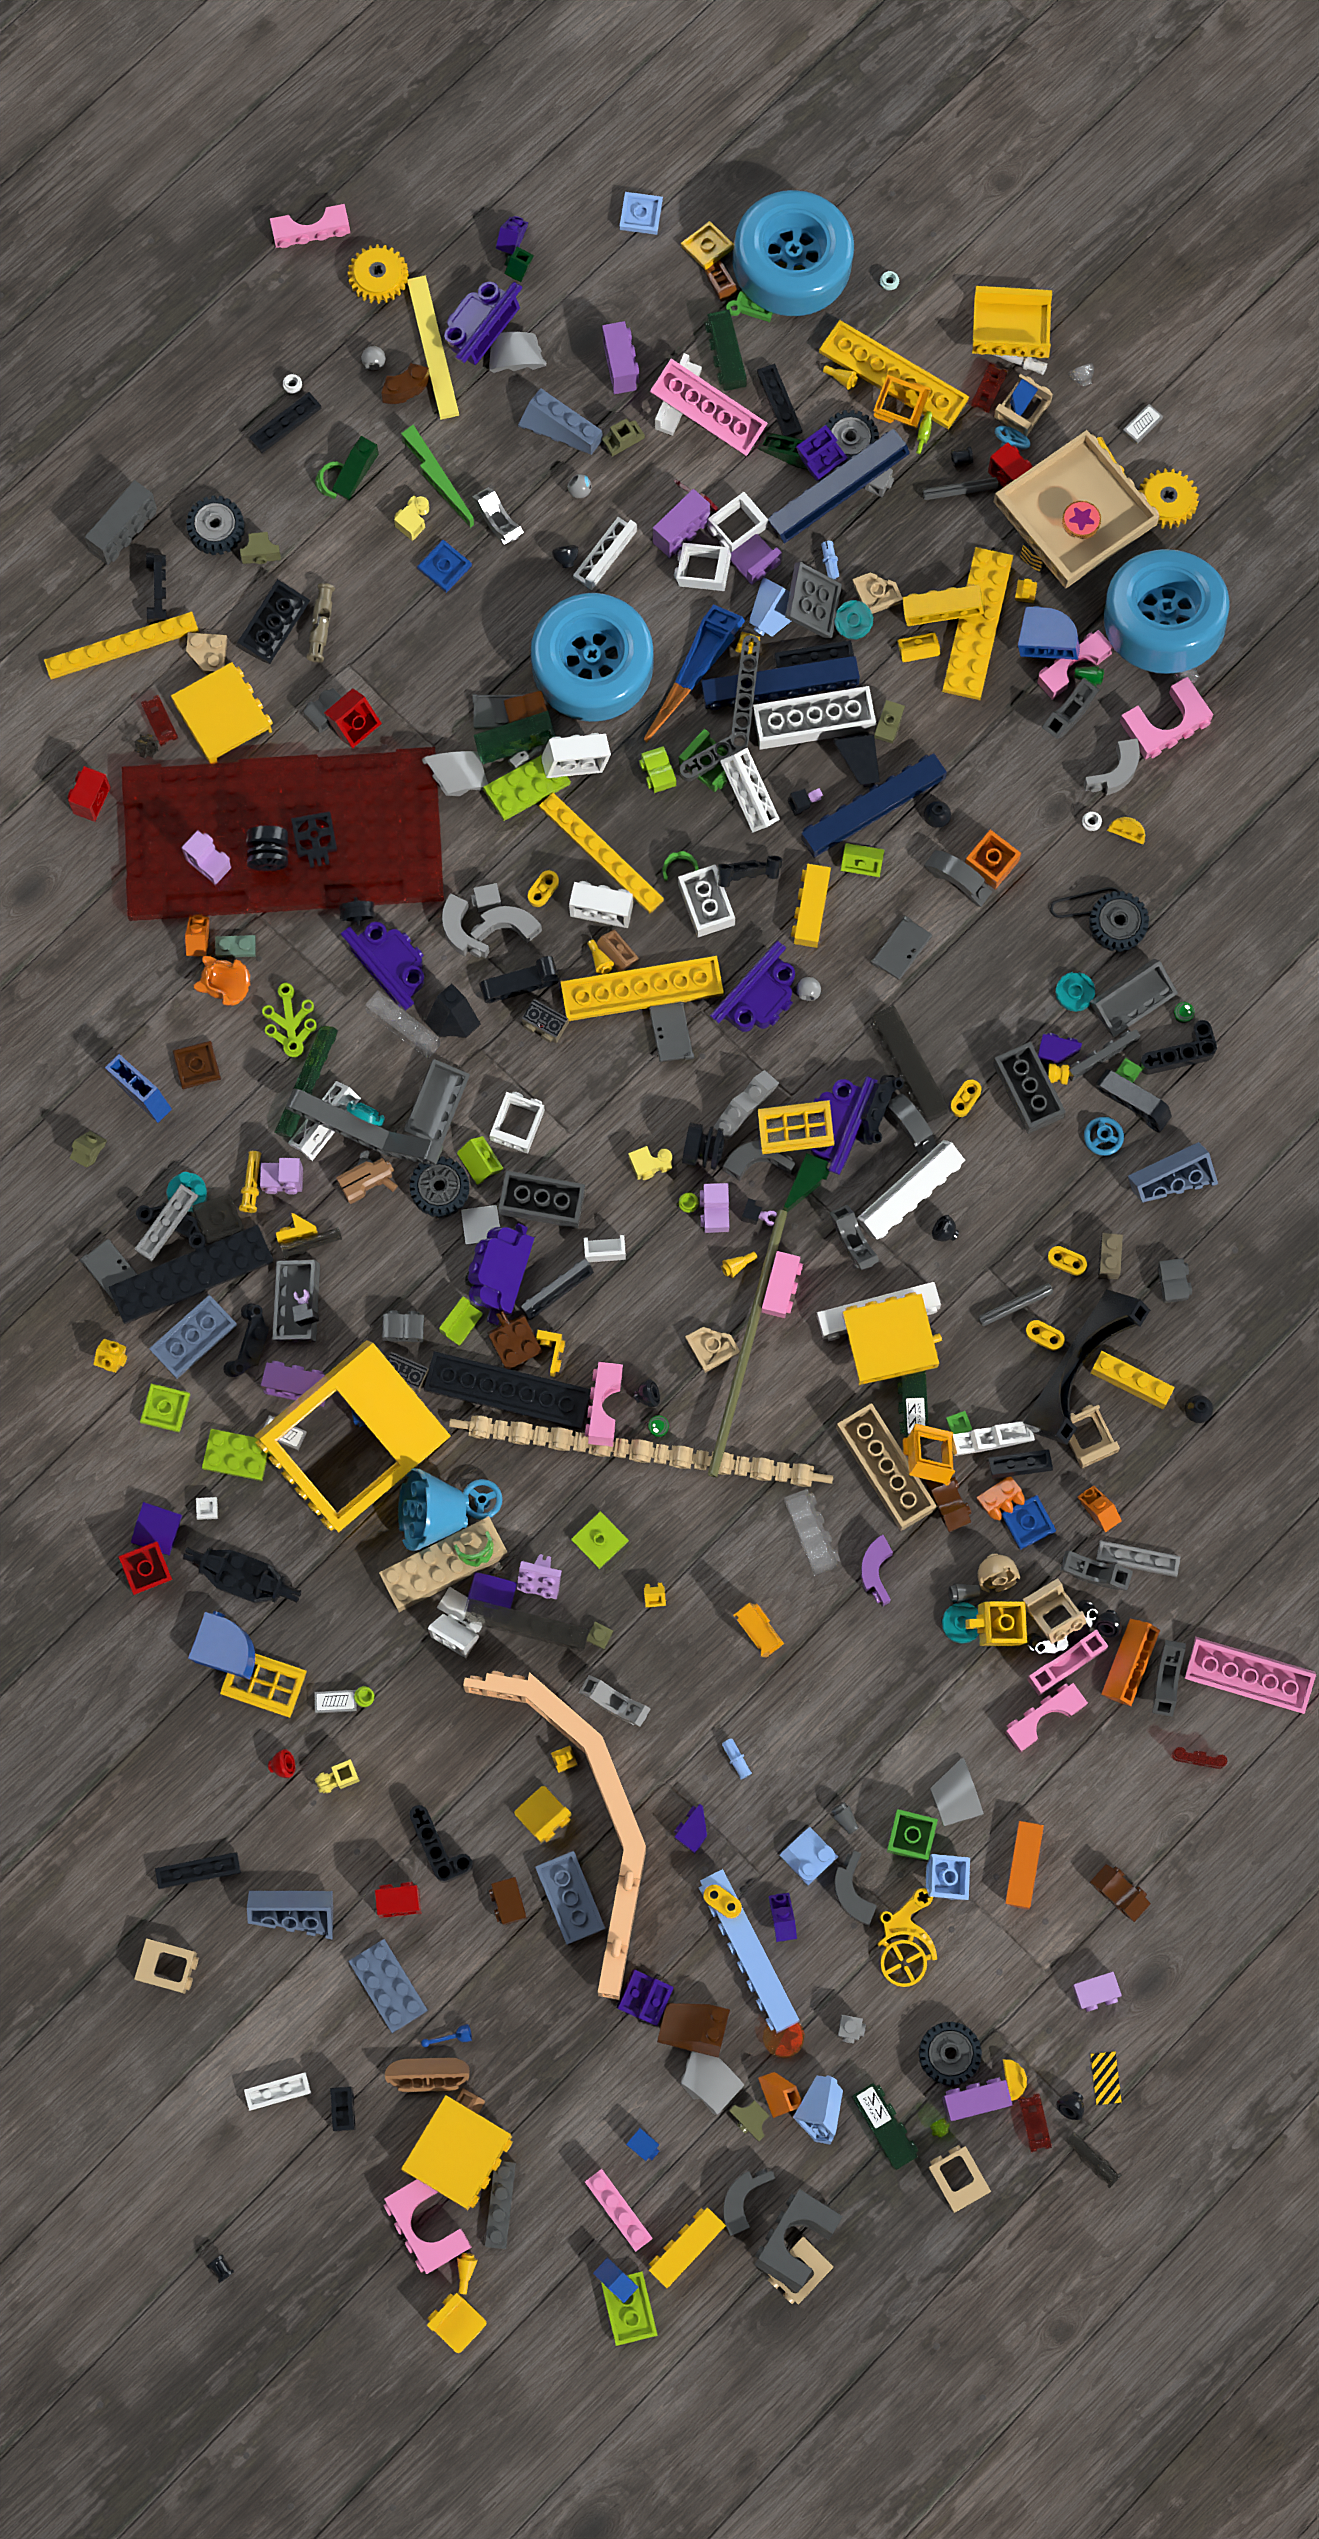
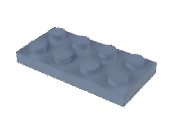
M209 1295L149 1349L172 1375L178 1379L234 1329L237 1323Z
M574 1851L535 1867L566 1945L605 1930Z
M385 1939L349 1960L350 1965L392 2034L428 2011Z

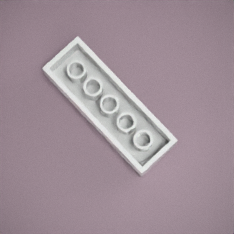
M869 686L753 705V718L759 750L875 731L876 727Z

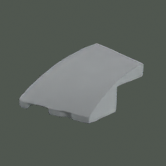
M527 332L500 333L491 345L489 370L496 373L505 369L517 371L529 367L534 370L546 366L547 363L542 358V350L538 346L536 335Z
M477 751L442 753L426 756L422 759L423 763H428L434 772L432 776L439 783L446 796H461L469 790H483V787L488 785Z
M962 1758L930 1788L943 1827L984 1814L964 1758Z
M692 2051L690 2059L687 2060L686 2071L680 2082L692 2099H701L714 2115H718L744 2086L742 2081L719 2057Z

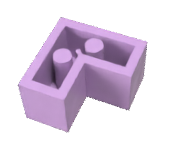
M197 830L182 847L185 859L216 885L231 869L230 858L221 851L219 853L214 849L213 839L208 834H202Z
M279 1158V1163H261L260 1187L262 1191H265L267 1194H276L277 1191H285L286 1194L302 1192L303 1167L300 1158Z
M728 1183L704 1184V1190H700V1207H704V1215H700L701 1227H705V1233L729 1232Z

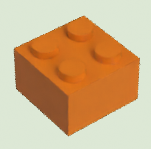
M990 829L968 855L965 863L978 872L985 879L984 882L996 890L1020 861L1021 852Z

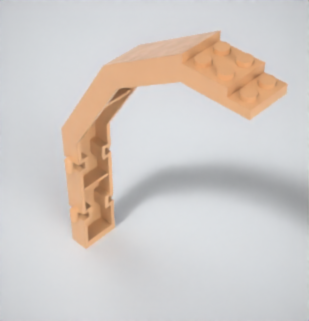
M492 1671V1674L487 1673L485 1681H482V1677L471 1675L470 1678H465L463 1686L466 1693L527 1703L585 1753L624 1850L598 1988V1996L619 2000L646 1854V1845L604 1739L600 1733L530 1672L528 1680H524L525 1677L520 1675L506 1677L504 1673Z

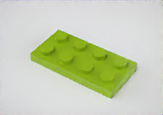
M542 755L484 786L483 790L502 820L505 821L547 798L552 793H556L571 784L568 776L546 778Z

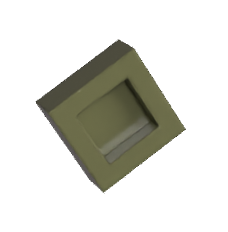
M595 1622L586 1641L604 1650L614 1631Z

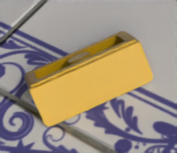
M936 633L897 640L902 662L940 655V645Z

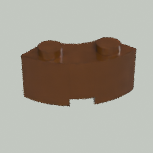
M410 363L407 370L402 374L386 376L382 390L383 403L399 404L407 402L408 399L415 395L418 396L430 380L429 368Z
M951 1477L949 1485L925 1480L931 1498L937 1505L939 1515L948 1532L971 1523L969 1514H972L967 1502H963L957 1490L960 1487L956 1477Z
M1105 1864L1090 1883L1105 1899L1110 1900L1121 1913L1135 1922L1151 1904L1145 1898L1147 1896L1146 1892L1140 1887L1135 1888L1123 1877L1125 1874L1116 1866L1112 1868Z

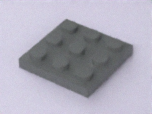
M802 562L795 563L785 618L825 639L832 638L842 584Z

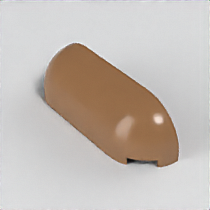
M457 2058L402 2059L393 2062L387 2067L385 2079L387 2083L390 2082L398 2088V2091L402 2092L450 2091L458 2089L459 2085L463 2084L466 2080L468 2081L470 2070L466 2062Z

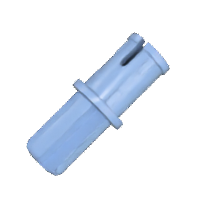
M827 541L828 549L826 543L823 542L821 544L824 556L823 564L826 566L827 576L835 580L839 577L838 557L835 556L833 542Z
M731 1738L723 1742L722 1746L731 1760L729 1763L733 1764L740 1780L751 1775L752 1772L743 1759L744 1754L741 1755L734 1740Z

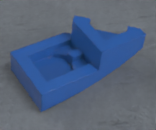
M1024 379L1020 381L1012 393L1010 401L1014 413L1019 416L1023 414L1038 391L1037 388Z

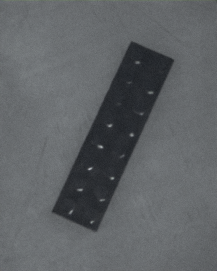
M255 1225L207 1245L200 1250H195L111 1285L109 1290L125 1325L269 1265L274 1260L259 1226Z
M435 1351L433 1352L424 1386L425 1392L577 1429H582L591 1389Z

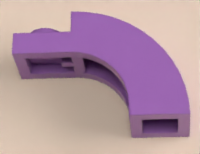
M884 1535L878 1537L869 1546L861 1566V1580L865 1592L873 1589L872 1595L877 1604L881 1603L882 1606L889 1604L891 1599L879 1578V1567L885 1559L893 1554Z

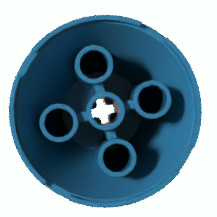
M412 1468L406 1474L408 1479L406 1483H402L399 1495L398 1522L399 1530L404 1531L405 1539L402 1541L408 1550H420L467 1527L466 1507L469 1504L468 1495H464L461 1490L421 1469Z

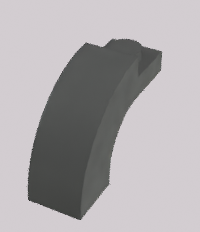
M901 1093L889 1101L887 1109L893 1120L903 1128L918 1155L923 1159L937 1146L932 1136L933 1132L917 1108L905 1095Z
M1072 1551L1065 1552L1060 1568L1061 1571L1073 1575L1076 1579L1097 1586L1127 1591L1133 1571L1117 1564L1098 1562Z

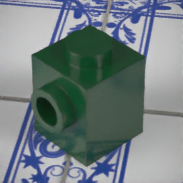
M517 247L512 256L508 255L504 263L507 266L504 274L522 282L534 255Z

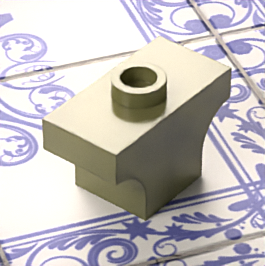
M626 418L611 426L609 433L602 438V442L613 457L645 439V435L635 420L629 422Z
M268 532L248 534V545L240 549L243 564H265L267 561L281 560L279 545H274L270 542Z
M886 700L874 735L876 739L893 744L901 724L905 709L904 705Z
M91 1131L74 1140L70 1159L86 1168L95 1163L98 1154L105 1147L107 1140Z
M755 2100L748 2107L740 2108L734 2105L729 2110L739 2121L737 2126L745 2134L749 2132L758 2142L765 2136L762 2131V2124L769 2115Z

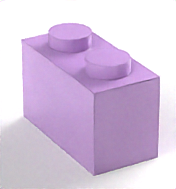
M1114 1972L1072 1985L1079 2009L1085 2008L1086 2012L1098 2009L1097 2004L1105 2002L1106 2006L1118 2002L1117 1998L1122 1996Z

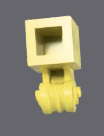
M421 496L411 497L407 503L408 506L403 510H399L394 517L395 527L412 541L425 529V521L419 515H426L429 512L428 500Z
M647 1146L628 1153L629 1161L638 1180L650 1179L659 1170L664 1173L672 1169V1153L668 1149H661L658 1152L657 1158L651 1156Z
M351 1759L331 1767L332 1773L324 1774L323 1772L314 1779L319 1788V1793H330L335 1787L339 1786L342 1789L360 1781Z

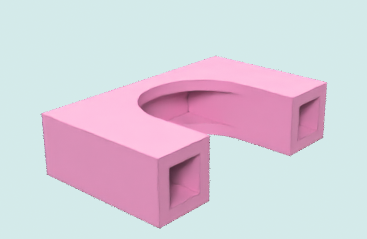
M1188 677L1172 685L1169 691L1183 717V721L1176 728L1161 730L1154 727L1139 706L1121 716V725L1131 739H1138L1139 750L1145 760L1149 757L1155 758L1166 747L1168 749L1172 748L1181 738H1189L1198 728L1204 729L1210 725L1213 713Z
M416 2179L385 2198L386 2204L383 2206L389 2216L394 2215L397 2221L394 2225L399 2234L404 2233L408 2241L404 2243L410 2253L414 2252L418 2260L415 2262L421 2273L425 2271L426 2274H429L472 2248L462 2229L434 2243L425 2242L417 2237L411 2224L412 2214L420 2203L438 2192Z

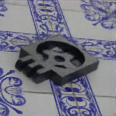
M324 812L291 818L298 858L308 856L310 868L314 867L313 860L317 859L318 867L322 866L321 858H324L326 865H330L328 852L337 851L331 813ZM316 820L325 822L329 827L320 829L317 827ZM308 821L309 828L307 831L298 833L299 828ZM312 831L318 832V836L315 838L311 837L310 834ZM331 836L329 844L326 847H321L319 841L321 837ZM300 841H311L313 849L307 850L300 845Z

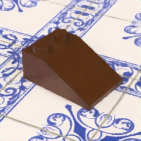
M667 2003L657 2042L718 2058L730 2009L710 2004Z

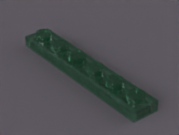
M331 1026L320 1027L293 1089H299L312 1095V1090L320 1076L324 1062L327 1060L331 1046L336 1040L338 1033L336 1028ZM285 1108L274 1133L279 1136L292 1137L301 1116Z

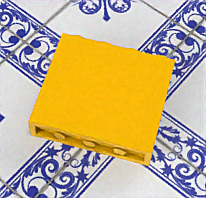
M976 286L972 353L1049 358L1052 290Z
M233 662L171 695L175 707L211 766L218 762L217 758L266 730L272 733V720L268 714H263L261 710L263 706L258 698L254 699L252 695L254 691L249 682L245 683L243 681L244 674L239 666L235 667Z
M911 1292L899 1299L897 1297H889L885 1299V1302L881 1303L871 1301L859 1308L856 1305L845 1308L846 1311L842 1312L859 1385L938 1368L939 1360L922 1293Z
M445 2095L401 2170L468 2211L470 2207L474 2208L480 2198L477 2195L481 2188L485 2189L491 2179L489 2175L492 2170L496 2171L502 2161L499 2158L503 2151L507 2152L513 2143L511 2141L512 2136L510 2133Z

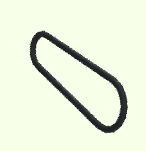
M1105 887L1057 899L1051 904L1050 911L1052 915L1057 918L1091 914V911L1057 915L1053 911V906L1061 901L1089 894H1094L1106 890H1114L1117 891V893H1119L1120 891L1114 887Z

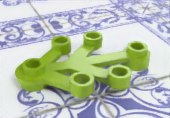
M283 983L278 988V994L283 999L285 1019L278 1015L270 1005L265 1006L262 1009V1013L265 1018L273 1020L287 1030L288 1038L277 1032V1028L273 1024L265 1027V1033L268 1037H273L284 1045L283 1049L287 1056L298 1057L303 1052L304 1047L302 1043L311 1032L316 1030L317 1024L314 1019L310 1018L305 1021V1028L297 1037L295 1030L307 1014L314 1010V1004L311 1000L303 1001L301 1010L293 1017L291 998L294 996V989L291 984ZM283 988H289L287 993H283L282 990ZM306 1004L312 1005L310 1009H305L304 1006ZM267 1009L272 1010L270 1015L265 1014ZM312 1022L314 1023V1026L312 1028H308L307 1024ZM270 1028L275 1030L272 1034H269L267 1031ZM292 1044H295V1045H297V1048L294 1049V1050H291V1049H290V1046H291Z

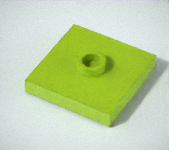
M151 1383L140 1423L180 1433L191 1394Z
M601 1511L571 1539L598 1569L603 1567L629 1542Z

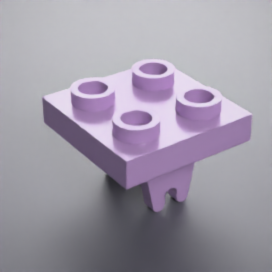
M542 1554L538 1556L534 1564L521 1561L517 1590L528 1594L541 1595L544 1598L557 1599L562 1571L550 1568L551 1557L548 1556L546 1560H543Z

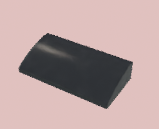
M277 579L238 640L236 647L265 663L271 664L309 604L310 599Z

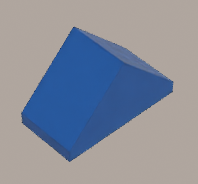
M608 2257L593 2273L623 2303L638 2288Z

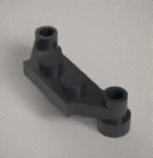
M146 553V568H154V607H147V623L166 620V609H162V599H166V587H162V581H166V569H162V567H166V555Z
M771 855L767 857V862L750 860L732 864H719L717 870L719 875L718 886L729 887L732 880L739 881L741 878L747 877L756 878L759 875L765 874L770 879H778L783 859L779 856Z
M883 1075L880 1083H874L860 1118L864 1129L858 1135L861 1144L871 1145L881 1142L882 1134L879 1132V1126L892 1093L903 1087L904 1082L902 1078L893 1075Z
M163 1202L162 1206L152 1208L147 1205L138 1207L136 1210L138 1220L145 1224L154 1222L166 1206V1203ZM186 1214L174 1232L188 1238L189 1244L193 1249L200 1250L205 1247L206 1240L198 1228L199 1220ZM197 1241H201L199 1245H195Z
M249 1303L241 1308L242 1317L249 1320L237 1360L228 1361L224 1365L223 1370L228 1377H236L243 1374L251 1366H258L270 1328L265 1324L262 1307Z
M1082 1600L1077 1605V1609L1080 1612L1083 1611L1086 1619V1624L1081 1629L1071 1632L1063 1640L1056 1641L1053 1644L1050 1643L1047 1637L1042 1638L1037 1633H1031L1027 1636L1026 1645L1037 1653H1053L1055 1656H1059L1090 1634V1628L1093 1621L1098 1617V1611L1089 1600Z

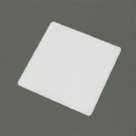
M497 1205L461 1210L466 1244L479 1243L480 1240L487 1239V1233L491 1228L500 1227Z

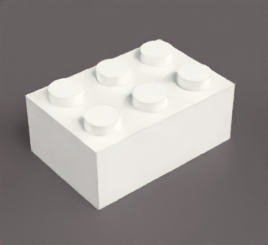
M592 733L587 736L553 737L549 739L541 758L546 778L602 773L611 753L606 734Z
M716 865L678 877V886L697 938L735 925V916L725 889L718 886L719 875L717 874Z
M585 881L574 882L569 903L570 917L628 928L633 908V894L624 889H618V891L611 890L610 887L605 885L597 887Z

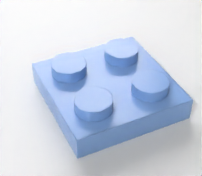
M625 192L620 230L657 235L663 197Z

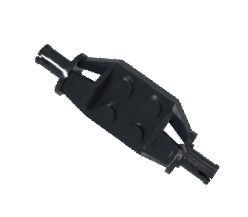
M189 1547L185 1550L187 1554L184 1553L183 1560L198 1564L199 1574H204L218 1590L252 1603L268 1601L276 1603L280 1596L295 1603L299 1601L297 1596L300 1597L302 1591L285 1585L286 1576H281L270 1564L234 1550H213V1548L209 1547L204 1554ZM206 1568H208V1569L212 1570L213 1572H215L216 1575L213 1574L212 1572L208 1571ZM262 1591L271 1592L273 1595L262 1593Z

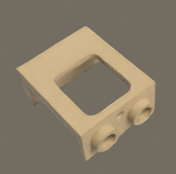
M1020 374L1018 382L1002 405L999 404L995 409L994 418L1008 427L1018 430L1027 437L1051 403L1053 394L1048 388L1036 384L1032 378ZM1022 379L1038 389L1034 396L1041 400L1040 405L1029 419H1025L1011 410V395Z
M1091 1404L1081 1409L1082 1412L1077 1415L1074 1413L1070 1414L1073 1424L1091 1417L1102 1437L1101 1442L1086 1449L1080 1447L1074 1434L1071 1437L1069 1444L1081 1469L1117 1453L1120 1449L1117 1441L1114 1442L1099 1412V1405L1093 1407Z
M1058 1578L1023 1599L1026 1610L1051 1644L1063 1640L1066 1635L1081 1629L1086 1624L1083 1611L1080 1612L1065 1593L1062 1583ZM1059 1606H1064L1071 1615V1618L1051 1629L1043 1619V1616Z
M146 1939L134 1980L185 1994L186 1990L191 1988L193 1978H190L192 1969L196 1970L199 1958L196 1957L197 1953L194 1951ZM165 1952L186 1958L187 1965L181 1982H174L155 1976L154 1971L160 1953Z
M960 2145L948 2151L950 2153L949 2156L942 2158L940 2155L931 2160V2166L928 2167L953 2213L991 2192L966 2146L961 2148ZM956 2156H961L974 2179L969 2185L953 2192L940 2171V2166Z
M803 2236L789 2250V2253L793 2257H800L814 2271L813 2277L798 2293H792L783 2283L772 2276L768 2279L776 2289L780 2286L785 2291L783 2296L791 2304L796 2302L798 2305L833 2268Z

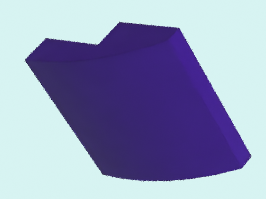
M827 425L796 446L802 461L816 481H819L848 458L836 443L837 438Z
M143 1502L131 1543L142 1547L157 1541L162 1554L170 1556L183 1516Z
M474 1572L464 1612L506 1623L517 1583Z
M633 1969L616 2008L657 2026L674 1987Z

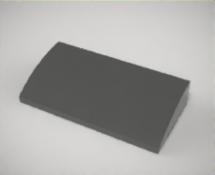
M1152 959L1091 1000L1090 1004L1109 1033L1115 1037L1177 995L1178 992L1160 960Z
M433 1059L402 1134L433 1140L442 1145L470 1074Z
M316 1260L277 1261L273 1340L316 1342L317 1322L300 1327L294 1322L292 1307L299 1305L298 1301L294 1298V1292L299 1294V1298H302L304 1296L303 1290L306 1289L310 1294L308 1304L318 1313L320 1263Z

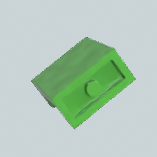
M703 729L679 756L680 765L716 744L710 738V733L707 730ZM721 747L717 750V753L720 756H725L728 751ZM707 757L700 759V763L704 766L711 763ZM722 764L697 778L713 792L718 788L722 789L728 781ZM686 767L685 769H686L687 771H689L690 773H692V770H693L694 768L688 769V768Z

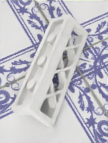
M683 354L680 365L699 377L702 367L690 363L689 355ZM663 401L655 418V429L673 436L682 413Z
M617 517L574 573L573 578L593 590L635 535L637 524L632 520L627 523ZM620 524L624 529L619 535H615V529ZM614 540L611 546L604 550L603 544L606 541ZM603 555L598 563L593 565V557ZM584 570H591L585 579L580 576Z
M748 748L722 759L720 762L752 832L764 829L780 820ZM742 755L744 756V759H745V761H746V765L743 763V761H742V759H741L740 756H742ZM750 774L754 778V783L750 779ZM758 792L762 796V801L759 799ZM766 811L769 812L772 818L771 820L768 819Z
M336 1081L322 1100L347 1111L346 1107L349 1101H354V1105H356L361 1098L350 1087ZM339 1089H341L338 1095L334 1096ZM306 1119L288 1144L301 1151L308 1159L313 1161L335 1132L317 1123L310 1127L313 1122ZM304 1137L299 1144H297L300 1138Z

